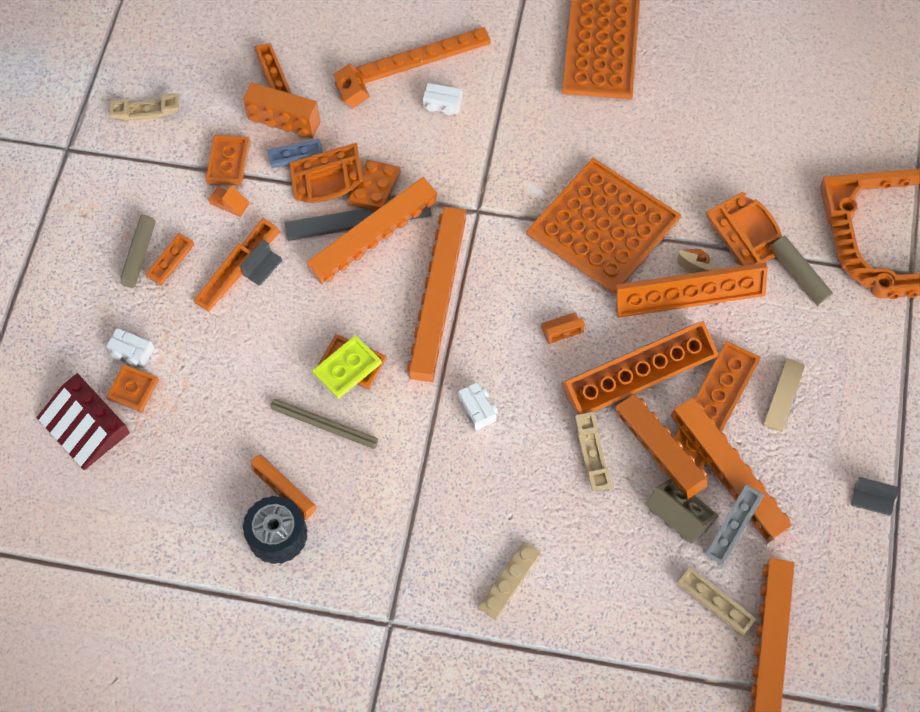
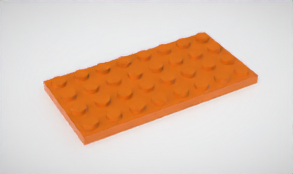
M571 0L562 94L619 99L633 98L640 0Z

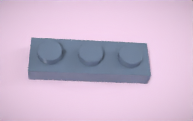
M320 139L267 150L271 168L289 165V162L323 153Z

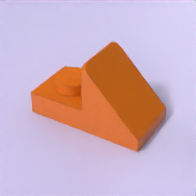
M217 186L208 199L210 204L239 217L242 216L250 204L232 186L228 190Z

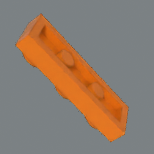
M178 233L147 271V278L162 286L195 245L194 241Z

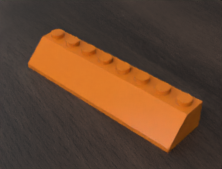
M700 321L561 382V385L569 403L578 415L595 412L719 355L705 322Z

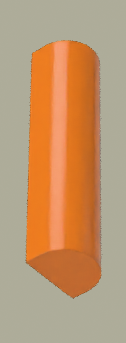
M272 44L254 46V51L269 87L292 94Z
M257 455L251 460L252 471L278 496L292 500L300 508L304 520H307L314 514L317 506L263 455Z

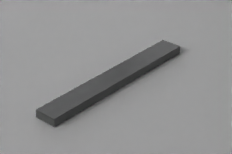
M425 207L418 217H412L409 220L432 216L431 208ZM364 208L284 222L287 240L291 241L351 230L373 214L375 210Z

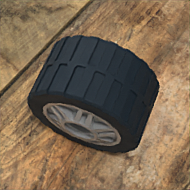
M282 496L262 498V500L255 502L248 509L244 517L243 530L245 539L254 555L264 562H269L270 564L285 563L298 556L305 546L308 536L307 526L300 508L290 499L288 500Z

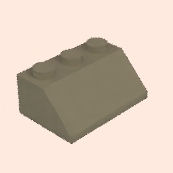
M671 479L657 486L644 504L652 514L659 516L669 528L677 531L683 540L691 544L698 540L719 517L717 513L695 495L687 499Z

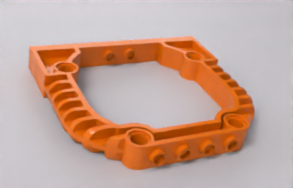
M920 169L825 176L821 182L820 189L828 224H831L837 258L841 267L852 280H856L861 283V286L871 289L872 294L877 298L897 299L899 297L908 296L909 298L919 296L920 273L897 275L894 271L887 268L874 269L862 258L852 223L858 207L855 199L859 196L861 189H887L896 186L920 185Z

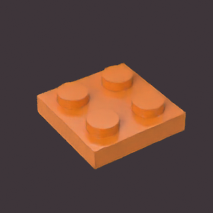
M123 364L106 398L111 402L142 413L159 379L157 376Z

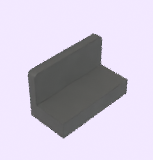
M263 240L240 265L242 275L258 286H261L282 262V258L272 252L269 243Z
M859 477L855 483L851 505L891 516L894 501L899 494L900 487Z

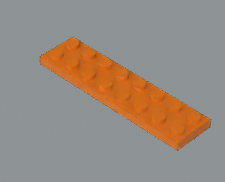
M765 262L616 284L617 317L766 296L768 266Z
M728 341L723 345L719 356L716 358L695 397V400L702 404L707 416H710L715 421L716 427L720 432H723L761 359L760 356ZM679 428L673 439H678L683 446L682 450L686 454L690 453L698 468H704L706 462Z

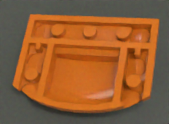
M357 142L289 162L294 199L296 201L318 203L333 200L349 193L363 181Z
M745 192L737 194L706 212L713 231L719 234L736 259L735 262L741 266L765 263L775 258L776 255L771 251L770 247L782 237L780 228L771 213L758 200L755 199L753 201L745 197L747 194Z

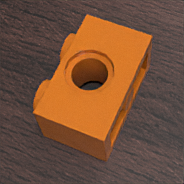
M351 63L333 74L336 80L334 82L335 86L341 92L340 98L344 104H349L354 108L370 97L359 70Z

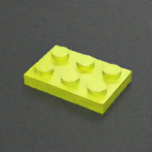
M355 335L313 369L312 373L339 399L382 364V362Z

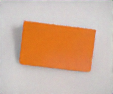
M575 312L541 323V328L548 344L584 333L585 327L583 319L578 318Z

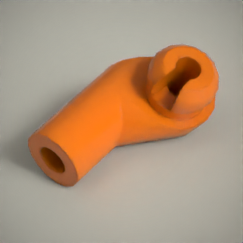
M702 249L683 250L698 254L696 261L707 264L710 261L709 255Z

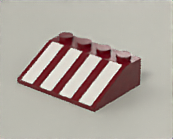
M78 373L59 388L36 417L83 470H86L130 434L124 422Z

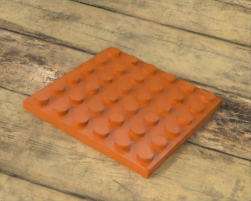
M592 158L527 229L526 235L613 294H616V284L627 282L681 219V214L595 158Z

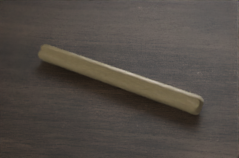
M274 399L270 407L274 411L375 449L378 444V438L278 399Z

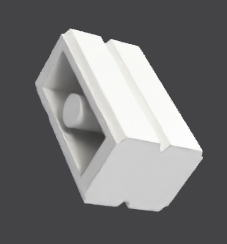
M428 83L423 97V108L431 112L441 111L447 115H458L463 99L462 89Z
M119 328L115 330L113 337L107 344V348L113 358L117 360L123 358L127 363L135 367L137 365L145 366L154 351L151 341Z
M475 383L457 392L458 400L475 430H479L496 421L498 411L494 403H489L487 399L489 395L485 387L481 388L479 383Z

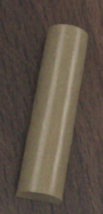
M140 215L121 274L122 285L125 287L133 288L136 286L156 223L152 217L147 215Z
M785 235L771 245V251L817 306L832 296L833 292Z

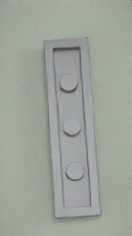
M748 484L744 486L708 548L706 556L721 565L725 564L765 494Z

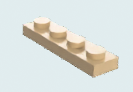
M523 542L479 606V610L497 620L541 555V552Z
M689 567L677 582V585L742 636L747 633L757 620L692 567Z

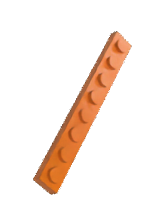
M482 27L357 66L356 68L359 70L364 83H368L491 44V39L486 28Z

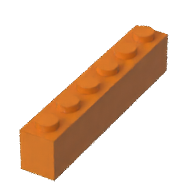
M633 394L615 406L617 416L687 499H690L707 487L708 476L704 469L698 468L695 465L692 455L690 453L686 454L682 450L683 446L679 440H674L670 436V430L667 426H662L659 423L658 416L655 412H650L647 409L648 406L642 398L639 399Z

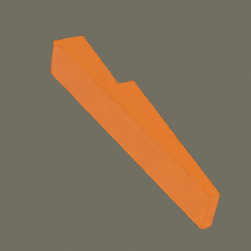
M262 217L244 242L236 245L193 302L209 312L242 275L240 265L263 240L270 244L280 233L277 226Z

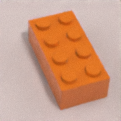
M252 82L243 97L248 120L254 123L259 122L271 128H279L285 132H292L309 138L314 137L321 123L318 103L315 100Z

